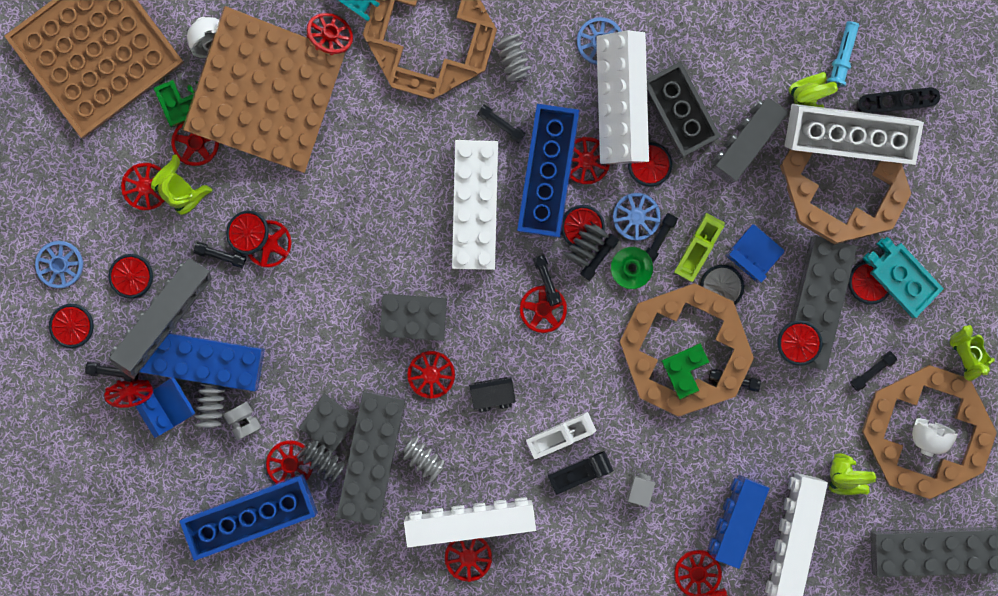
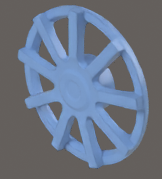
M597 17L588 20L582 25L577 35V48L581 56L588 62L597 65V60H593L597 52L596 36L614 33L616 30L622 32L620 27L608 18ZM602 21L600 32L596 31L592 24L593 22ZM605 22L614 26L608 33H604ZM588 25L594 33L593 36L582 33ZM581 37L590 39L591 43L581 46ZM594 47L589 57L583 51V49Z
M632 193L624 196L618 201L613 211V222L617 231L630 240H643L650 237L657 230L661 220L657 203L651 197L642 193ZM632 197H642L638 207H635ZM626 199L630 202L631 210L621 206ZM647 199L652 206L642 210L643 203ZM655 208L656 218L647 217L646 213ZM618 209L626 212L628 216L617 218ZM628 220L629 224L622 231L617 222ZM645 220L656 222L652 230L644 223ZM632 225L635 226V237L626 234ZM639 225H642L648 234L639 237Z
M53 241L46 244L40 249L35 260V269L38 277L44 284L52 288H66L74 284L80 278L84 265L79 250L65 241ZM59 244V254L56 256L50 246ZM63 245L72 249L66 256H63ZM45 250H47L51 255L52 259L48 260L41 258L40 256ZM75 253L78 261L68 262V259ZM39 261L48 263L49 267L40 271ZM79 265L77 274L68 269V266ZM52 270L53 274L48 282L43 278L42 274ZM64 272L74 277L68 283H66ZM57 274H60L61 285L53 284Z

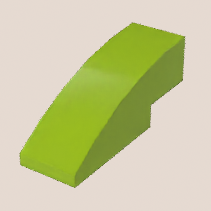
M705 213L674 271L676 274L691 282L694 281L723 230L725 222Z

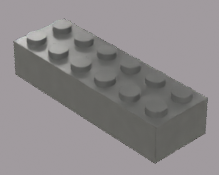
M818 236L811 237L790 322L803 320L813 324L822 336L823 346L816 360L804 366L827 371L857 246L846 243L834 245Z
M366 390L363 391L336 518L379 526L406 399Z
M998 527L870 531L872 574L877 577L998 573Z

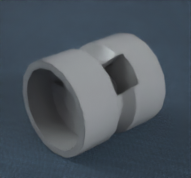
M248 401L223 414L228 425L233 426L232 433L237 441L262 428L257 418L252 417L253 411ZM246 418L249 424L241 428L238 422Z

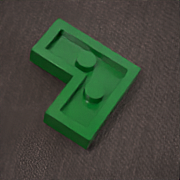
M174 80L154 87L170 127L173 128L184 123L194 94L182 98Z
M701 343L661 361L679 400L699 392L691 371L710 363Z

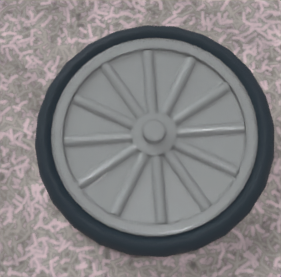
M715 265L709 268L700 281V286L732 300L735 305L740 301L744 293V281L741 274L728 265Z

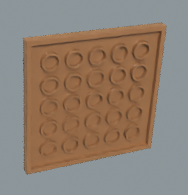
M52 0L4 36L82 139L185 63L138 0Z
M224 6L182 130L305 173L345 53L330 55L319 49L316 50L309 38ZM324 44L322 45L323 47L329 49V46Z

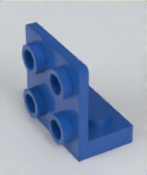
M753 224L725 256L756 283H762L767 277L765 274L782 256L784 249Z
M174 377L155 388L152 396L146 402L135 406L154 438L195 414L192 405L187 400ZM137 398L133 401V403L138 402L142 399Z

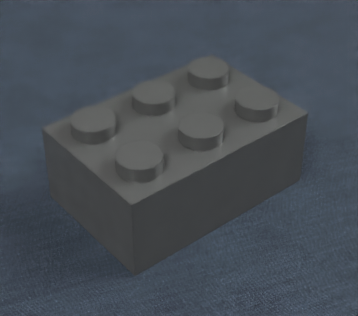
M383 294L380 336L444 341L447 298Z

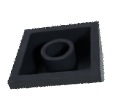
M511 376L469 384L474 410L478 409L479 413L491 411L492 406L499 405L500 409L512 407V403L516 402Z

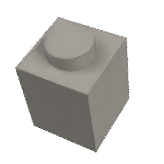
M639 473L638 476L633 475L626 498L628 502L649 507L655 482L651 480L650 475Z

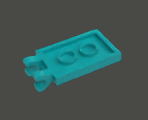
M881 238L876 245L885 253L879 258L874 251L868 252L862 259L874 268L870 274L912 318H917L944 288L902 243L895 246L890 238Z

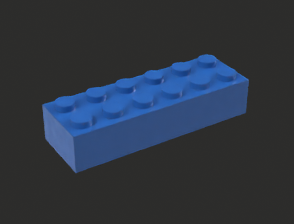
M537 104L517 228L518 232L561 238L580 110L544 104Z
M169 333L139 372L257 391L265 348Z
M303 473L186 516L179 520L193 560L196 561L315 517L318 511Z

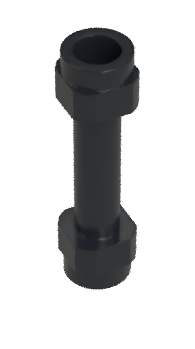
M485 104L477 114L485 121L488 119L511 135L510 138L517 143H520L526 134L519 127L514 128L493 113V109Z
M667 213L662 221L664 224L651 247L646 249L653 263L659 255L657 252L669 230L674 228L678 221V218L670 213Z
M611 233L608 234V238H605L603 241L604 245L589 266H585L580 273L588 281H591L596 274L595 270L611 248L614 249L620 241Z
M197 241L194 247V254L203 257L207 255L230 262L232 266L243 269L246 262V256L236 253L232 255L213 249L205 243Z
M545 255L533 258L535 268L539 269L548 295L546 297L550 306L561 303L560 294L556 292L548 272V262Z
M891 351L883 354L880 357L882 360L863 375H857L850 381V384L857 392L866 387V382L887 366L891 367L898 361Z
M87 362L85 367V374L90 376L101 374L124 378V381L137 382L139 376L138 373L133 379L117 368L100 366L98 362Z
M711 368L708 381L718 383L722 376V370ZM752 377L749 379L744 378L741 386L747 387L749 391L759 392L761 380Z

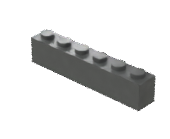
M190 258L185 263H181L177 268L175 276L172 279H168L164 284V290L160 295H156L152 299L148 310L139 315L136 325L132 329L127 330L123 337L124 340L120 345H116L112 349L109 357L112 365L134 379L212 280L210 271Z

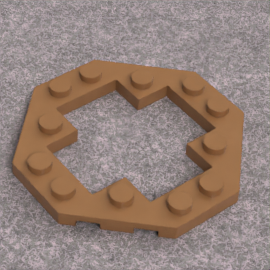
M376 0L380 5L378 7L373 4L371 5L368 15L370 20L366 22L363 36L393 89L434 100L485 72L497 29L481 0H461L456 19L475 24V31L465 64L444 58L439 78L398 67L404 46L384 41L395 2L416 7L418 0Z
M789 149L780 168L782 174L785 175L791 203L793 202L795 216L800 225L834 245L881 232H888L894 228L911 196L902 163L878 162L872 175L890 186L874 217L856 207L845 224L810 203L819 185L804 177L801 173L813 152Z
M695 283L638 303L620 340L639 397L678 417L736 397L754 359L734 302ZM685 303L723 320L715 340L734 350L716 387L696 378L695 382L699 392L679 400L675 391L649 379L658 360L639 350L657 313L677 322Z
M927 365L919 371L875 391L862 429V433L885 476L887 484L928 499L934 498L984 473L997 434L972 381L931 365ZM923 386L961 398L955 419L974 425L962 464L959 465L941 458L935 478L897 466L903 445L884 439L896 400L899 399L917 405Z

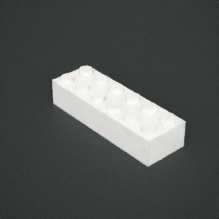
M627 30L596 36L600 164L618 165L649 162L645 32Z
M792 104L785 147L796 151L916 165L924 122L911 118Z
M455 140L452 269L495 270L498 141Z
M794 473V476L789 479L788 489H790L789 498L786 497L783 509L786 510L784 519L781 518L779 524L781 535L780 539H777L775 542L774 551L777 554L775 560H772L770 565L772 577L771 581L768 580L766 583L765 593H768L767 596H803L828 484V482L820 478Z
M527 497L516 498L515 502L506 503V500L494 501V505L485 506V503L472 504V508L465 509L464 505L451 507L452 510L450 511L436 508L431 509L430 513L422 514V511L409 512V515L404 520L407 548L536 531L532 500H527Z

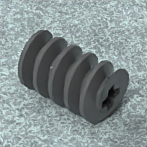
M589 221L591 225L584 224L583 226L586 232L580 231L578 233L582 239L575 238L573 240L577 246H569L572 253H564L565 257L580 267L581 265L589 266L586 258L594 259L591 251L598 252L599 249L596 244H604L601 237H609L603 229Z
M317 439L308 442L296 458L299 459L304 456L303 464L312 462L310 469L318 467L316 474L319 475L324 472L323 480L325 481L330 477L332 478L331 484L342 472L345 462L337 463V455L330 458L332 451L328 450L324 453V445L317 448L319 443Z

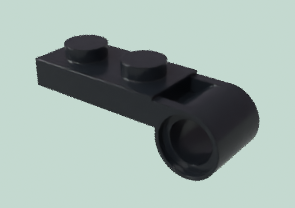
M602 451L547 476L555 494L558 495L592 479L603 477L614 470L606 452Z

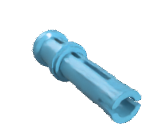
M846 22L838 56L832 62L833 69L831 77L827 79V83L835 82L838 87L846 86V75L848 70L851 69L849 60L858 28L860 27L856 22Z

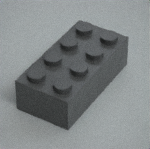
M681 61L647 79V98L680 159L721 137Z
M769 97L763 101L760 99L753 105L749 111L752 115L750 117L747 116L736 128L739 132L737 134L734 133L723 145L726 147L724 152L722 150L718 152L711 161L713 166L710 170L729 184L736 182L789 113Z

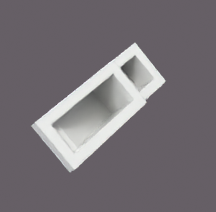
M585 412L527 439L526 442L534 459H537L594 434L596 429L589 413Z

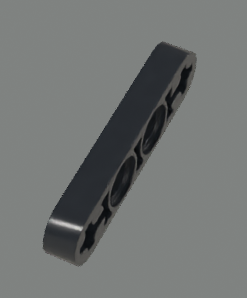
M928 87L866 94L858 99L856 106L859 112L871 114L928 108L939 103L940 92L936 88ZM928 92H930V95H934L935 99L931 100V103L928 99L921 100V105H919V97L928 95ZM906 94H910L914 98V103L911 106L906 105L903 101V97ZM885 96L893 99L891 108H886L883 105L882 100ZM866 99L868 102L877 101L879 109H877V105H872L867 110L865 106H862V103Z

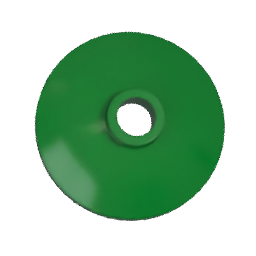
M627 247L617 252L611 263V273L614 280L620 286L627 289H637L647 284L651 279L653 262L649 254L643 249ZM635 264L637 267L636 271H630L629 265Z

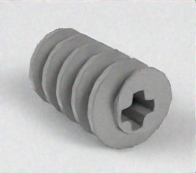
M520 34L503 38L496 45L497 49H503L499 52V57H506L501 61L502 65H509L504 69L505 73H510L507 81H519L533 75L526 73L531 69V66H524V63L529 59L521 57L526 52V50H519L523 42H516V39L521 36Z
M199 383L204 386V389L198 390V393L202 394L203 397L197 399L198 402L202 403V406L196 407V410L200 411L201 414L195 416L196 419L200 420V423L194 424V426L203 428L221 426L222 422L216 418L223 416L217 410L224 407L218 401L224 400L225 397L219 393L225 392V388L219 385Z
M415 437L398 455L405 453L404 461L411 458L409 466L417 464L416 472L424 470L422 477L425 478L430 475L428 482L431 483L443 469L444 460L441 459L436 462L438 454L430 456L432 449L423 450L425 443L417 445L419 438Z

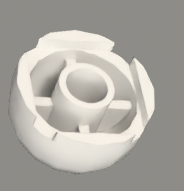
M200 17L191 25L187 34V42L194 56L199 58L207 57L219 19Z
M916 419L912 436L915 445L921 448L920 452L922 454L933 457L934 454H943L952 448L958 435L955 434L954 430L936 422L935 424H928L929 420Z

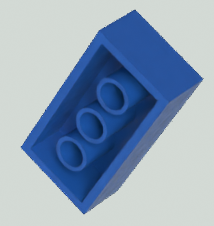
M738 475L737 479H733L730 487L732 494L730 499L726 498L723 505V510H725L723 518H719L716 523L715 530H718L715 538H711L708 545L709 553L716 561L740 569L770 489L763 483L742 475Z

